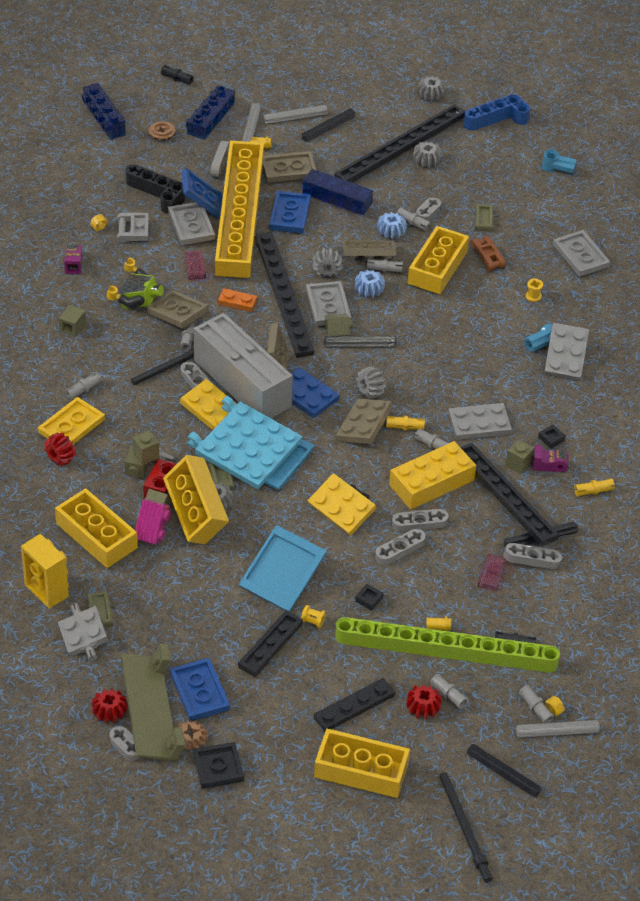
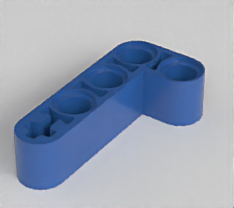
M507 95L466 110L464 127L467 130L474 131L511 118L519 125H525L529 122L530 106L518 95Z

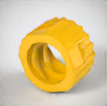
M98 214L92 218L90 225L96 231H100L106 228L107 219L103 215Z
M552 696L545 701V706L555 717L565 711L564 704L557 696Z

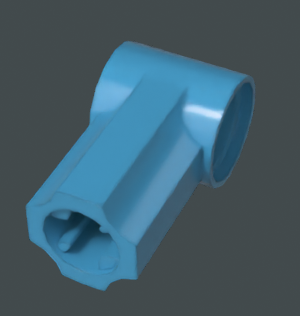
M549 149L544 152L542 169L547 172L559 170L573 174L577 160L560 156L557 151Z
M552 324L544 325L540 332L525 338L524 343L530 352L549 345Z

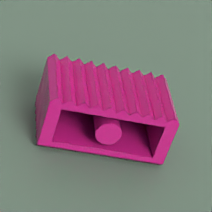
M143 499L135 528L138 540L152 544H159L160 541L164 540L166 530H164L165 523L169 521L171 515L170 505L150 499Z

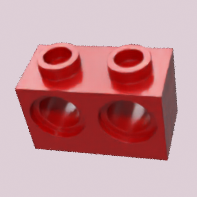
M158 459L143 485L144 498H146L149 489L165 493L170 497L163 477L176 465L175 463Z

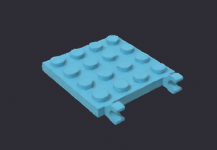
M226 396L222 400L224 405L221 408L229 412V414L204 440L197 433L192 432L188 436L190 439L188 445L196 448V455L259 490L265 481L302 442L303 436L241 401L236 405L230 397Z

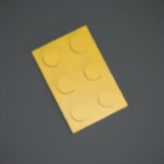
M207 379L180 398V404L212 430L229 414V412L221 408L224 405L222 400L227 395Z
M76 397L38 427V433L47 439L57 432L64 433L65 436H69V440L73 441L72 444L74 445L105 420V414L79 397Z
M334 473L307 500L309 505L350 536L377 509L373 502Z

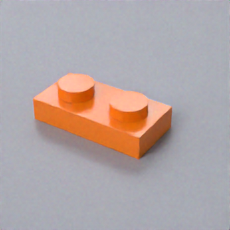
M223 288L218 298V305L252 312L257 303L258 296Z

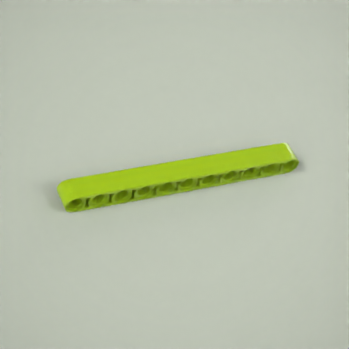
M347 617L340 618L336 622L335 639L337 642L346 645L547 673L556 671L559 664L560 651L558 648L550 645Z

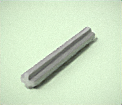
M259 103L251 105L242 139L244 142H251V137L254 136L261 109Z
M326 105L265 114L264 122L265 124L327 115L328 108Z
M598 720L525 724L516 726V735L520 738L598 733L600 725Z

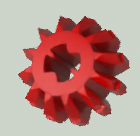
M57 432L52 434L44 443V450L48 454L47 457H50L51 462H55L58 466L68 464L76 456V447L73 446V441H70L69 436H65L64 433Z
M422 683L420 688L414 685L413 689L409 690L406 706L409 708L410 714H415L416 718L423 716L426 720L428 715L434 718L436 713H439L441 710V695H439L438 689L432 690V685L425 687Z
M103 688L102 693L96 692L95 698L92 699V713L94 716H97L99 722L105 719L106 724H108L109 720L116 724L117 718L123 719L124 713H127V699L120 690L114 692L113 688L110 691H106Z

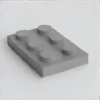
M196 202L168 207V213L181 246L215 240V233L207 213Z
M584 230L553 239V246L579 277L610 267L608 258Z
M341 281L306 284V293L315 326L325 325V315L346 313L351 318Z
M553 323L544 374L581 380L589 329Z
M504 403L449 408L448 410L456 440L512 433Z

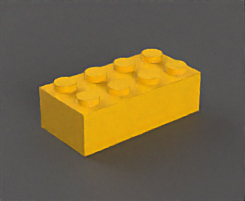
M436 226L409 267L408 284L441 295L468 252L469 236Z
M453 441L391 469L389 485L411 510L474 481L476 464Z
M186 455L163 477L188 542L206 544L229 522L204 458Z
M86 488L55 507L56 524L106 568H109L138 548L137 532Z
M326 728L315 760L314 778L398 798L409 765L410 749Z

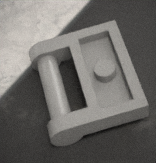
M149 213L118 214L119 232L116 239L118 243L148 241ZM127 221H131V232H126Z

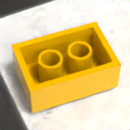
M41 534L21 545L25 586L49 609L69 597L66 555L62 551H58L51 540L46 539Z

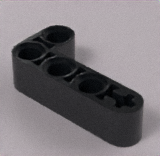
M135 164L126 167V184L160 198L161 211L163 213L169 214L168 207L181 205L185 201L182 182Z

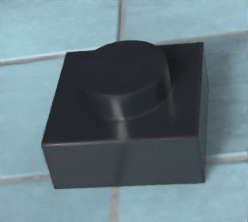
M555 425L540 431L538 438L549 448L562 443L566 437Z
M366 584L355 596V602L373 610L383 599L384 593Z

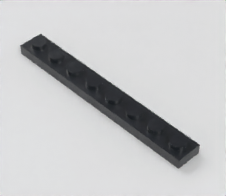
M473 443L460 447L476 464L475 476L541 546L558 540L559 534Z

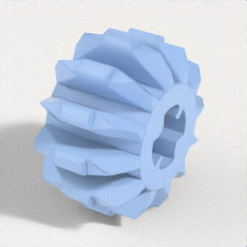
M384 213L383 216L379 217L377 223L380 236H385V239L388 237L392 240L394 237L399 239L400 236H404L407 228L404 216H399V213Z
M367 269L365 272L360 271L359 275H356L355 289L359 292V296L365 295V298L368 296L374 298L375 295L380 296L385 287L384 276H381L380 272L375 273L374 269L372 271Z

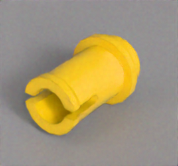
M266 136V138L251 137V142L264 143L266 150L272 147V138H269V136Z
M447 616L445 618L427 617L426 628L451 631V618H447Z

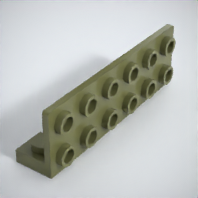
M159 644L152 656L124 653L121 655L132 733L138 758L177 761L186 746L183 728L174 727L173 729L164 678V672L171 661L168 644Z

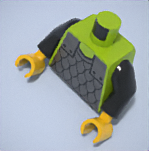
M128 258V264L124 263V269L127 272L133 271L134 273L129 275L118 294V289L115 286H109L106 296L109 300L117 299V302L121 303L124 309H134L151 305L155 296L163 295L164 289L162 285H157L153 276L147 274L141 268H136L133 258Z

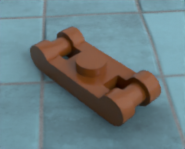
M483 236L479 240L477 238L471 240V247L473 250H476L488 272L494 271L498 267L499 269L506 267L503 256L489 236Z

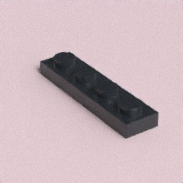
M286 610L238 662V668L256 677L303 625V619Z
M382 678L314 713V720L324 732L326 728L332 730L395 697V691Z

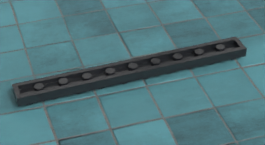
M455 104L335 172L334 178L345 186L349 185L418 145L419 142L425 141L463 119L466 111Z
M273 232L255 234V240L296 358L314 355V348Z

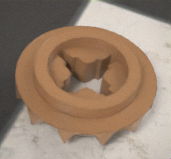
M160 121L153 123L149 127V136H152L154 140L167 141L168 138L172 139L173 135H175V127L169 122Z
M188 719L185 723L179 722L177 728H183L186 744L184 749L193 750L202 747L206 743L208 733L204 724H199L197 720L189 722ZM188 730L192 731L193 739L189 737Z

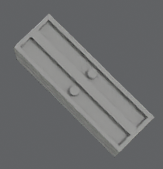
M222 313L194 328V361L238 402L241 401L269 418H273L292 407L293 375L226 314Z

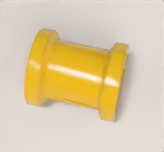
M530 279L527 283L528 292L526 293V298L531 302L540 301L542 298L541 289L543 288V282L538 279Z
M306 605L301 619H303V623L309 622L317 625V628H321L326 618V611H318L312 609L310 605Z

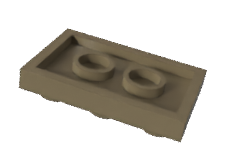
M311 151L264 156L263 170L267 183L317 178V170Z
M342 240L343 256L347 258H357V256L374 258V256H382V258L389 259L392 256H396L394 241Z
M174 290L146 307L148 314L182 329L209 312L207 304Z
M279 323L271 324L270 332H268L267 353L287 370L289 350Z
M357 399L336 434L337 441L372 444L393 408L392 402Z

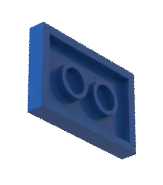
M188 168L182 170L184 195L196 202L199 207L209 211L212 216L220 219L223 193Z
M277 191L269 230L304 233L311 194Z
M298 367L290 373L293 375L292 404L312 418H315L339 400L340 395L302 368Z
M210 658L170 668V676L189 721L230 710L229 701Z

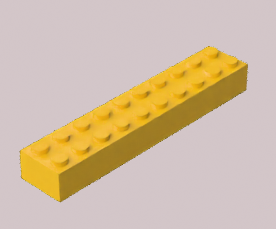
M230 141L215 256V276L251 277L264 159V143Z

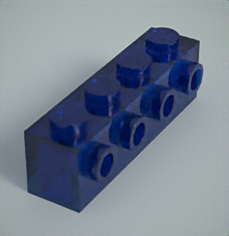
M95 83L83 87L82 100L109 139L112 140L126 136L125 119L100 84Z
M219 85L214 90H211L209 96L202 101L199 108L195 109L194 114L187 119V134L205 140L235 104V90Z
M311 169L302 180V194H311L313 198L364 215L373 203V190Z

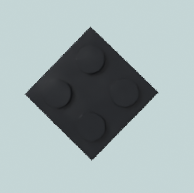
M235 742L193 749V757L201 789L244 782V774Z

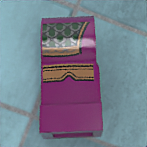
M67 245L66 257L64 259L65 274H81L82 245ZM77 265L78 269L71 270L69 266Z
M535 445L532 470L565 472L568 470L569 456L566 451L542 450V446Z

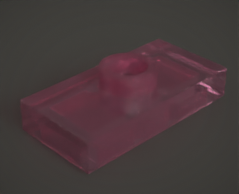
M202 250L184 252L188 280L206 279Z
M488 553L478 581V587L497 592L507 563L504 557Z

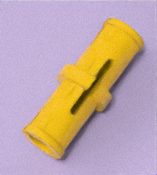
M387 416L386 428L403 429V431H407V429L418 430L420 428L424 430L425 419L408 418V416Z
M612 478L601 481L591 480L589 483L575 484L574 489L577 490H574L576 497L588 494L598 495L599 492L614 491L615 487L612 485L615 484Z

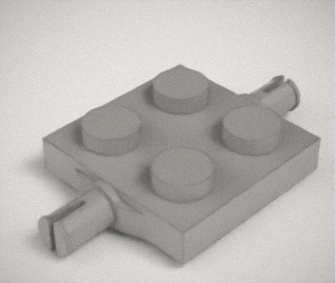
M74 603V605L70 606L73 615L58 622L70 657L80 653H87L89 661H93V658L96 660L97 656L94 649L100 644L109 641L99 611L96 606L81 611L79 604Z

